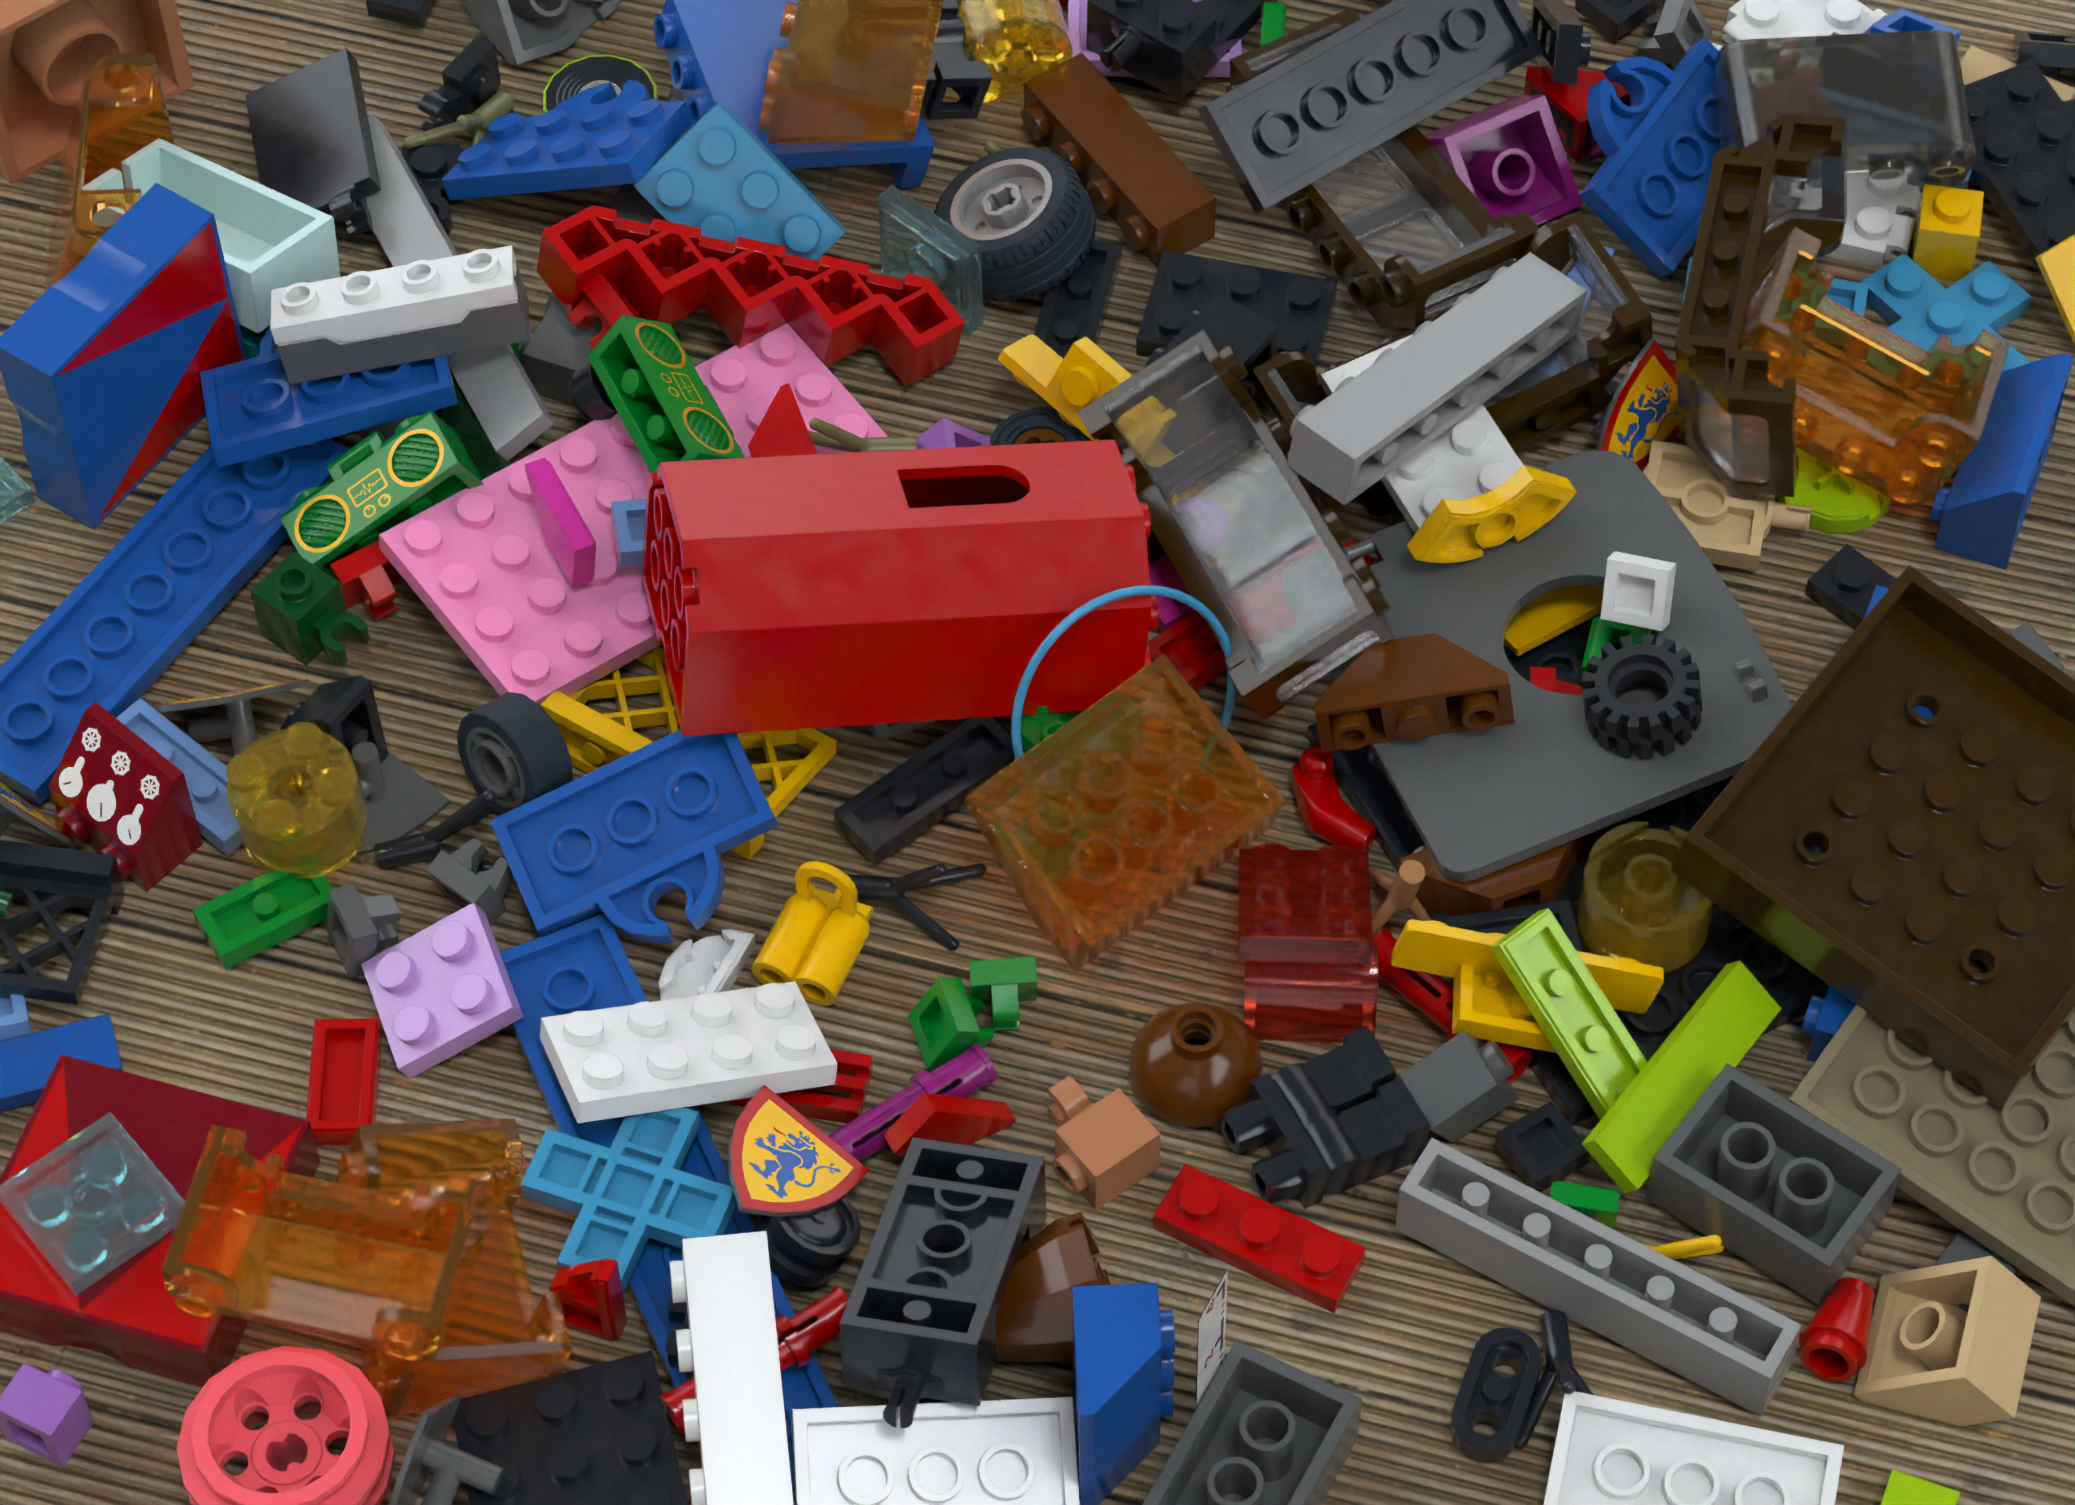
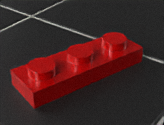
M1185 1163L1153 1215V1229L1334 1314L1365 1261L1366 1247Z

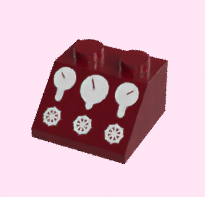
M94 702L85 710L49 784L57 811L53 815V820L58 829L68 836L72 843L79 845L84 841L96 853L116 855L121 879L123 880L128 877L147 893L203 845L184 772L98 703Z

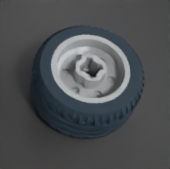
M1036 147L1001 150L969 165L945 189L936 205L932 220L936 245L956 281L975 297L999 302L1031 298L1060 284L1085 259L1093 244L1096 232V217L1093 205L1074 168L1060 155Z

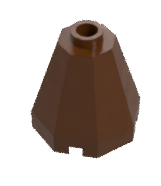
M1082 1212L1053 1221L1021 1245L995 1316L996 1361L1073 1362L1072 1287L1111 1285L1106 1269L1102 1270L1096 1256L1091 1257L1100 1253L1094 1234Z

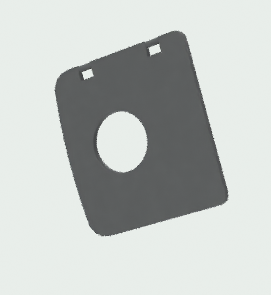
M1591 450L1574 454L1546 465V469L1543 471L1568 478L1577 493L1553 519L1519 542L1512 536L1501 545L1482 549L1484 552L1483 557L1455 563H1429L1415 560L1406 546L1415 535L1407 520L1370 534L1369 539L1345 548L1351 559L1360 554L1365 557L1376 553L1380 560L1379 563L1371 565L1370 568L1381 584L1379 590L1391 608L1385 613L1394 635L1389 640L1436 633L1508 673L1515 723L1494 726L1482 731L1466 730L1433 735L1422 740H1400L1369 745L1439 870L1445 877L1453 881L1467 882L1478 879L1736 775L1792 707L1767 654L1747 618L1695 538L1640 468L1629 458L1615 452ZM1328 551L1293 565L1286 571L1282 581L1285 598L1309 641L1359 610L1341 580L1344 576ZM1614 551L1677 563L1670 622L1663 631L1656 630L1655 646L1660 647L1665 637L1675 641L1676 653L1685 647L1691 653L1692 663H1697L1700 673L1703 712H1701V722L1698 729L1691 728L1692 738L1685 744L1674 738L1675 751L1664 755L1660 746L1652 747L1653 758L1641 759L1640 748H1633L1630 758L1619 756L1618 743L1610 751L1600 745V737L1593 738L1588 730V721L1585 720L1583 695L1555 693L1535 686L1519 675L1512 667L1503 648L1505 633L1511 620L1523 606L1534 598L1548 591L1566 586L1592 585L1604 587L1607 558ZM1374 631L1364 633L1321 661L1333 682L1370 643L1382 641ZM1640 686L1625 691L1617 699L1631 706H1647L1662 700L1667 693L1659 688Z

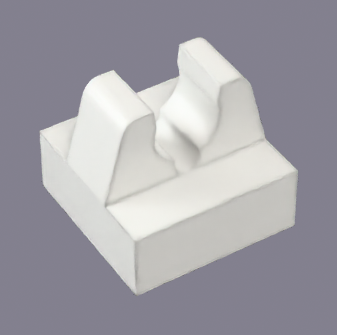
M1614 551L1607 558L1600 619L1663 631L1670 622L1677 563Z

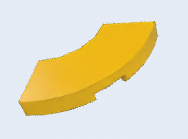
M1523 465L1505 483L1486 494L1464 500L1442 499L1406 546L1415 560L1423 562L1455 563L1483 557L1484 552L1482 549L1501 545L1512 536L1519 542L1540 529L1569 503L1577 491L1566 477Z

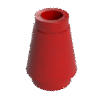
M1852 1277L1837 1280L1834 1288L1800 1336L1799 1344L1802 1350L1801 1358L1803 1364L1811 1373L1829 1381L1848 1380L1866 1364L1872 1303L1875 1295L1873 1289L1864 1281Z

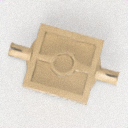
M1652 440L1649 463L1643 473L1665 498L1712 564L1757 571L1762 542L1770 532L1771 526L1808 532L1811 506L1804 507L1775 502V495L1731 491L1689 446Z

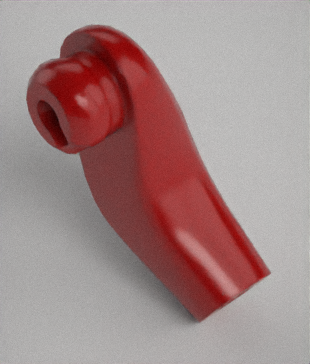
M1321 747L1306 749L1300 755V760L1294 764L1291 770V783L1305 826L1310 832L1321 839L1364 857L1373 845L1377 828L1356 813L1341 798L1333 772L1335 761L1330 752H1322Z

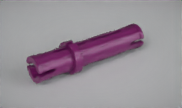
M973 1044L968 1047V1050L934 1071L928 1073L925 1070H921L910 1077L911 1085L862 1113L856 1119L828 1135V1137L859 1162H862L889 1146L884 1137L887 1130L923 1093L967 1097L984 1085L998 1079L996 1070L985 1051L978 1044ZM952 1082L949 1086L941 1090L942 1087ZM894 1118L892 1121H890V1122L887 1123L886 1125L882 1126L881 1128L877 1129V1130L874 1131L873 1133L869 1134L868 1136L864 1137V1138L861 1139L860 1141H858V1142H856L855 1144H853V1142H855L856 1140L860 1139L861 1137L865 1136L866 1134H868L869 1132L873 1131V1130L876 1129L877 1127L881 1126L882 1124L886 1123V1122L889 1121L890 1119Z

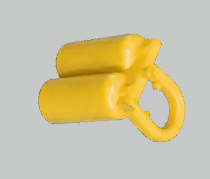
M808 861L799 866L794 879L797 893L789 896L751 967V971L755 978L764 985L795 981L804 999L817 1005L830 1006L834 1004L870 932L868 921L872 915L873 907L857 902L858 892L855 883L839 868L824 862ZM810 877L824 878L838 888L835 889L834 893L819 889L811 884Z

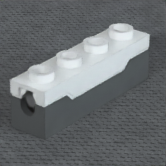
M511 245L494 249H478L467 254L429 261L418 260L407 265L375 271H358L348 276L310 283L299 282L288 287L272 289L270 330L275 344H277L289 384L529 341V301Z

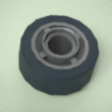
M507 692L475 709L461 719L457 731L458 752L464 771L478 795L486 790H492L495 793V799L490 803V806L499 815H503L573 781L572 760L561 732L546 711L526 695Z

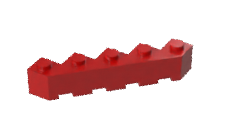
M595 205L542 231L536 271L569 314L586 295L581 287L601 272L621 289L643 319L669 323L671 325L704 307L733 345H737L739 349L788 323L826 367L871 343L906 387L954 361L965 325L962 317L928 277L905 273L904 279L869 272L870 265L826 255H821L820 261L785 254V246L738 236L736 243L700 235L701 228L655 218L652 220V225L618 218L616 217L617 210Z

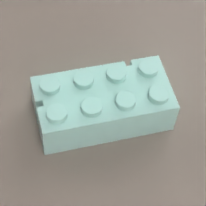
M160 138L121 162L128 207L126 205L122 172L115 168H111L75 191L83 248L87 253L90 252L99 238L155 183L213 213L239 324L257 333L270 326L272 289L288 287L299 282L310 283L341 277L334 217Z

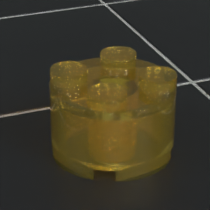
M957 0L959 11L956 16L960 17L964 23L963 44L965 51L972 52L976 61H985L992 76L983 103L992 100L1001 101L1024 97L1025 81L1072 58L1073 49L1059 0Z
M298 722L291 725L288 729L279 730L261 737L248 746L241 754L236 755L230 760L226 769L228 803L248 855L263 870L276 875V870L296 873L298 878H315L338 869L356 854L362 843L361 835L366 822L368 823L369 808L354 761L349 751L337 739L321 732L320 728L315 724Z
M1648 822L1626 823L1605 833L1592 847L1582 881L1577 915L1579 928L1586 944L1596 955L1612 958H1632L1643 964L1662 967L1664 973L1669 972L1691 961L1703 947L1708 937L1714 902L1671 872L1682 842L1688 834L1687 831L1671 825L1669 831L1647 828Z

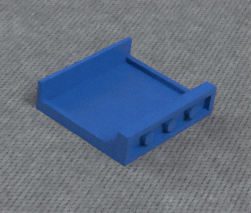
M665 0L662 13L657 14L655 17V42L659 49H664L671 66L672 84L676 90L681 91L694 118L690 128L721 100L787 169L888 163L899 188L921 187L935 147L923 117L921 120L905 121L871 120L852 62L851 53L847 51L843 41V36L850 19L848 10L849 0ZM893 88L888 102L893 104L905 102L906 99L903 94Z

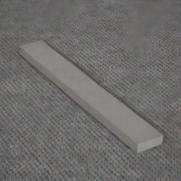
M372 114L368 117L381 190L367 196L366 200L372 218V230L392 266L397 267L418 260L429 261L459 255L386 126ZM510 344L448 355L452 374L495 451L505 460L509 461L555 424Z

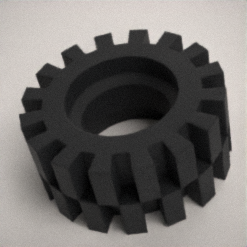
M1643 634L1642 644L1633 645L1631 635L1620 637L1621 649L1616 650L1610 642L1602 646V659L1592 655L1587 662L1588 672H1583L1581 680L1585 720L1588 721V730L1592 737L1599 736L1600 745L1608 751L1618 743L1619 756L1630 758L1633 748H1640L1641 759L1653 758L1652 747L1656 746L1661 747L1664 755L1675 751L1674 738L1682 744L1687 743L1692 738L1691 728L1698 729L1701 722V712H1703L1699 668L1696 662L1692 663L1691 653L1685 647L1676 653L1675 641L1666 637L1660 647L1655 646L1653 634ZM1640 686L1659 688L1667 693L1662 700L1647 706H1631L1617 699L1625 691Z

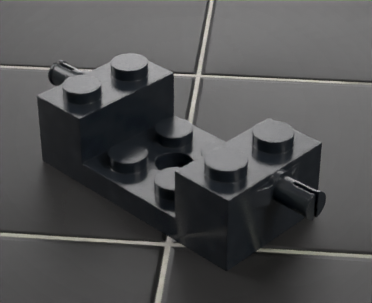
M1088 0L1086 49L1098 54L1106 68L1109 69L1111 66V71L1117 72L1122 68L1180 101L1263 17L1264 2L1276 3L1278 0H1201L1199 2L1191 0Z
M912 1137L839 1323L843 1385L892 1392L883 1412V1418L889 1425L897 1427L900 1417L901 1428L909 1427L913 1422L915 1410L922 1397L980 1406L997 1359L995 1316L1021 1245L1043 1229L1047 1217L1045 1157ZM936 1249L950 1250L953 1252L938 1253L934 1251Z

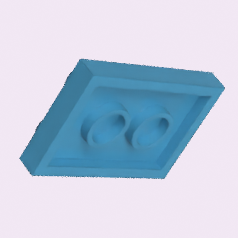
M721 100L633 185L667 221L701 228L700 235L736 243L737 236L785 246V254L818 260L846 232V228Z

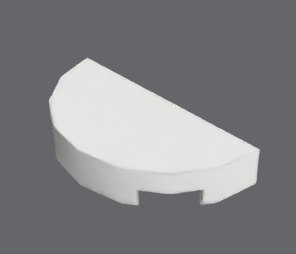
M734 929L722 930V935L705 937L694 943L690 939L683 942L665 962L659 979L661 1000L695 996L707 992L729 991L756 947L755 934Z

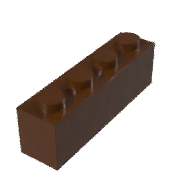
M1082 52L1024 82V109L1021 111V117L1027 132L1033 139L1037 141L1042 140L1052 152L1060 155L1074 168L1081 184L1087 190L1094 207L1100 213H1108L1121 228L1126 242L1133 250H1141L1158 268L1163 250L1184 254L1215 237L1216 198Z

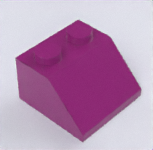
M1545 95L1513 96L1424 135L1493 218L1507 212L1512 217L1526 211L1532 220L1539 225L1583 205Z

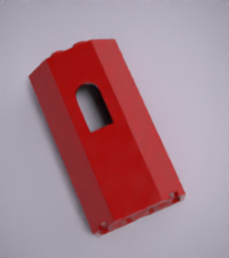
M1115 440L661 462L657 466V472H651L647 480L642 581L658 643L664 645L665 671L682 736L1012 716L1017 689L1027 665L1043 640L1064 618L1092 599L1108 592L1126 587L1150 585L1147 541L1151 531L1150 512L1147 503H1139L1137 498L1136 479L1132 465L1124 464ZM1138 595L1115 600L1094 609L1072 624L1049 648L1038 665L1026 693L1022 715L1036 714L1039 706H1048V714L1138 708L1141 682L1149 681L1151 676V655L1147 640L1149 631H1156L1158 626L1159 613L1156 596Z

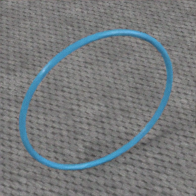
M1153 585L1132 586L1111 591L1077 608L1064 618L1040 644L1027 665L1017 689L1011 718V738L1016 764L1021 776L1033 794L1047 807L1066 814L1070 819L1087 823H1115L1129 820L1155 810L1173 799L1192 783L1207 766L1225 735L1234 708L1236 685L1228 673L1230 668L1227 663L1225 705L1216 732L1207 749L1193 768L1177 784L1154 800L1141 806L1116 813L1095 814L1073 810L1060 804L1044 792L1035 781L1025 760L1021 740L1023 704L1032 677L1041 660L1055 641L1072 624L1094 609L1109 602L1138 595L1164 596L1178 600L1196 610L1207 620L1220 641L1225 659L1233 655V648L1222 624L1203 603L1179 590Z

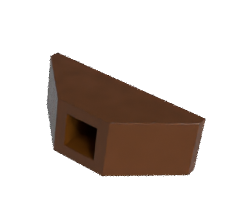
M1436 633L1392 639L1385 643L1382 641L1370 643L1314 702L1322 752L1341 749L1356 750L1367 745L1400 740H1422L1433 735L1466 730L1482 731L1494 726L1515 723L1508 673Z
M1585 836L1467 882L1453 881L1445 877L1439 870L1426 845L1417 848L1410 855L1400 858V866L1406 860H1416L1424 866L1425 877L1416 897L1424 909L1433 914L1434 912L1438 914L1440 912L1448 916L1555 902L1585 843Z

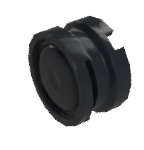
M844 1196L833 1206L807 1215L784 1217L761 1215L754 1225L753 1232L767 1231L770 1270L774 1275L795 1286L814 1288L828 1283L837 1273L844 1262V1257L859 1242L861 1224L856 1210Z

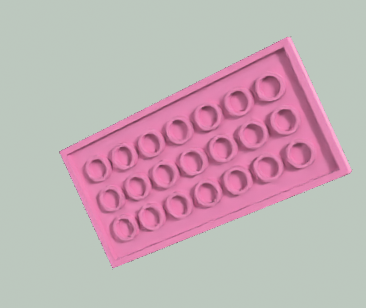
M788 323L740 349L735 345L694 367L703 384L709 388L734 433L733 437L740 446L745 458H752L748 444L780 386L788 383L791 386L809 431L817 432L810 428L809 422L812 418H818L861 438L888 437ZM618 413L611 419L594 420L488 476L482 480L483 485L471 489L466 488L379 534V549L500 696L507 692L526 695L539 705L555 691L570 696L661 645L657 640L642 581V565L620 567L611 521V502L646 499L648 475L651 473ZM814 445L817 454L851 453ZM542 458H546L547 461L551 462L596 541L593 581L574 588L570 585L545 540L525 472V464Z

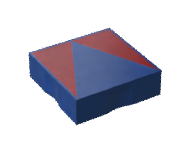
M155 183L99 238L86 257L69 274L52 285L0 336V370L9 400L15 406L20 417L23 435L22 445L38 498L93 530L113 512L206 416L200 372L247 360L214 214L158 183Z

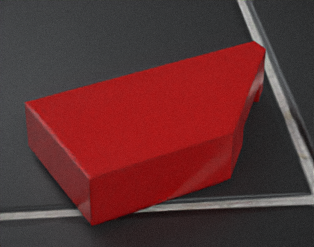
M923 1093L887 1130L884 1137L894 1154L906 1155L912 1137L970 1145L1011 1127L1016 1119L1006 1102Z
M605 1258L559 1268L549 1287L555 1321L558 1324L612 1342H618L627 1324V1316L617 1261Z

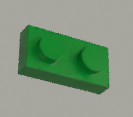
M307 852L193 909V914L200 931L224 969L227 970L326 920L329 890L333 888L311 854Z

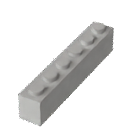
M1531 252L1509 268L1506 266L1499 268L1492 275L1488 283L1471 295L1469 293L1461 295L1450 310L1433 322L1428 320L1422 323L1407 341L1394 350L1392 348L1384 350L1372 366L1355 378L1352 376L1345 378L1330 396L1316 406L1308 405L1303 408L1294 419L1290 428L1292 442L1287 466L1345 506L1574 337L1588 290Z
M1431 1138L1399 1188L1396 1230L1552 1310L1564 1312L1573 1321L1761 1417L1792 1365L1802 1324L1434 1138Z

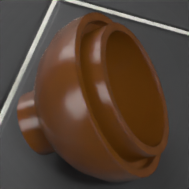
M1184 1003L1157 1013L1139 1031L1130 1054V1081L1140 1102L1157 1117L1172 1124L1185 1127H1208L1222 1123L1224 1112L1249 1099L1251 1080L1262 1076V1057L1253 1032L1238 1016L1216 1005ZM1192 1038H1201L1207 1044L1193 1046L1185 1042Z

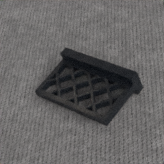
M0 840V889L14 893L13 901L25 902L30 907V909L0 924V944L12 959L0 966V995H22L24 998L78 1005L110 914L118 915L125 896L116 855ZM68 908L91 911L87 921L64 933L52 918V916ZM42 923L52 936V939L21 954L10 938ZM63 952L72 963L66 981L40 978L33 970V968Z

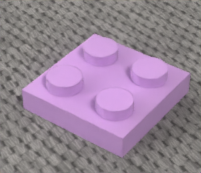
M474 902L361 963L397 1068L409 1079L524 1017L487 916Z

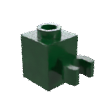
M294 551L250 591L261 636L305 666L322 651L331 663L344 666L348 662L345 647L338 642L340 639L352 637L364 645L370 641L365 621L358 615L346 613L339 581Z

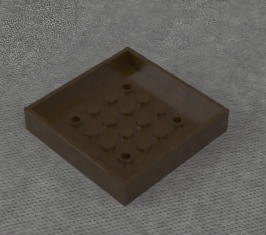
M1908 565L1688 832L1679 849L1671 872L1850 1001L1857 1004L1996 1106L2002 1108L2075 1012V679ZM1914 707H1926L1932 712L1934 717H1922L1915 711ZM1807 842L1815 843L1822 848L1824 854L1813 855L1804 848L1803 844ZM1969 960L1982 961L1987 966L1989 972H1976L1971 968Z

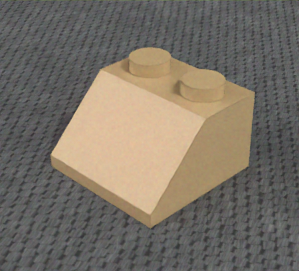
M1992 1256L1882 1275L1870 1324L1867 1361L1859 1370L1854 1395L1866 1403L1958 1427L2015 1419L2041 1297ZM1960 1303L1969 1306L1968 1313L1959 1308Z

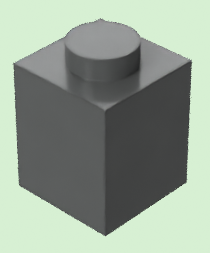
M1465 1030L1399 1075L1430 1123V1129L1453 1143L1519 1099L1507 1079L1514 1074V1069L1504 1052L1493 1040L1485 1044Z

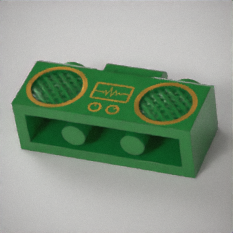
M622 315L587 357L650 472H657V466L661 462L745 458L740 446L733 437L734 433L709 388L703 384L689 355L685 352L669 323Z
M429 410L422 416H412L401 422L395 430V435L388 440L376 430L329 463L327 469L334 482L328 481L323 486L311 487L302 492L297 497L295 505L280 515V519L299 555L331 576L330 564L378 541L379 534L466 488L471 489L484 483L457 433L433 411Z

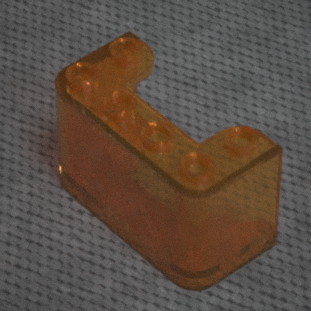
M1794 227L1755 280L1742 349L1769 352L1770 369L1768 378L1773 385L1782 388L1784 378L1796 379V400L1793 411L1795 447L1900 503L1920 504L1927 502L1936 495L1979 443L2010 343L1983 329L1977 336L1976 341L1968 345H1951L1952 338L1941 333L1928 351L1921 349L1827 298L1825 295L1830 289L1834 274L1825 269L1820 273L1817 268L1816 256L1822 241ZM1737 415L1768 432V423L1763 418Z

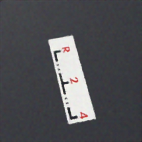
M1228 1269L1198 1320L1196 1409L1225 1359Z

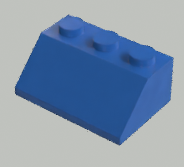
M2061 353L1993 374L1985 397L1973 395L1963 425L1964 431L1971 432L1968 443L1956 441L1946 472L1947 476L1955 478L1951 488L1939 487L1929 521L1940 524L1934 549L2004 570L2007 569L2055 433L2074 356Z
M1158 1283L1072 1287L1073 1389L1080 1505H1099L1160 1444V1417H1173L1174 1315L1173 1309L1159 1310Z

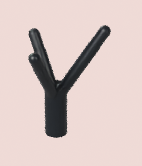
M492 790L484 791L432 830L375 844L374 850L380 869L430 856L436 858L441 850L451 855L456 850L441 845V842L493 812L490 803L494 801L495 793ZM482 860L478 866V872L491 869L494 863Z
M982 863L947 869L944 864H937L901 877L847 875L855 883L858 892L857 901L891 903L946 948L954 951L958 949L959 941L905 898V892L982 876L986 873V866Z
M1547 1311L1539 1318L1546 1369L1532 1398L1516 1445L1518 1448H1525L1556 1381H1559L1565 1394H1573L1576 1391L1594 1395L1574 1367L1567 1316L1562 1311Z

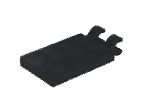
M344 48L246 94L260 184L323 213H331L336 221L344 218L348 235L351 238L371 229L373 224L366 197L380 191L381 185L358 62L348 49Z

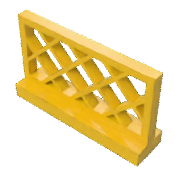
M656 647L636 658V660L653 668L655 675L621 679L620 668L570 696L555 691L540 704L554 720L561 732L573 766L586 773H590L653 742L634 732L633 728L667 725L669 734L678 730L677 723L679 722L675 706L672 705L669 691L671 690L665 671V654L662 648ZM659 692L662 707L628 711L625 696ZM615 697L618 712L601 714L584 704L588 700ZM814 728L737 733L744 749L762 747L764 749L767 763L752 764V768L759 782L772 780L774 791L767 800L775 818L836 754L837 740ZM798 744L811 752L804 759L777 761L774 746ZM764 833L730 850L750 860L764 845Z

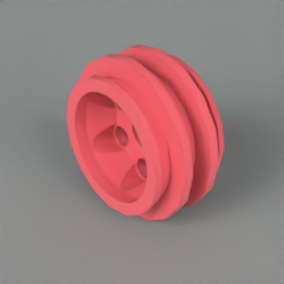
M281 1346L245 1355L209 1378L185 1411L176 1448L184 1487L189 1495L191 1505H380L388 1494L396 1457L382 1398L360 1369L325 1350ZM296 1413H309L317 1416L310 1420H302L296 1416ZM268 1420L267 1424L263 1428L259 1430H251L257 1425ZM339 1437L348 1438L346 1447L341 1455H333L328 1451V1446L334 1439ZM243 1458L248 1462V1466L243 1473L231 1476L225 1471L230 1459Z

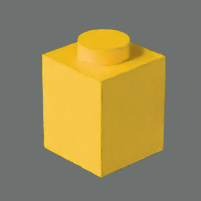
M1924 184L1914 230L1911 259L1934 279L1959 281L1972 272L1980 238L1983 191Z

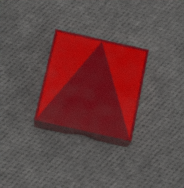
M60 1054L0 1177V1331L53 1346H72L94 1350L120 1361L127 1367L203 1388L209 1378L230 1365L255 1309V1300L263 1273L272 1257L285 1242L318 1169L320 1158L310 1122Z

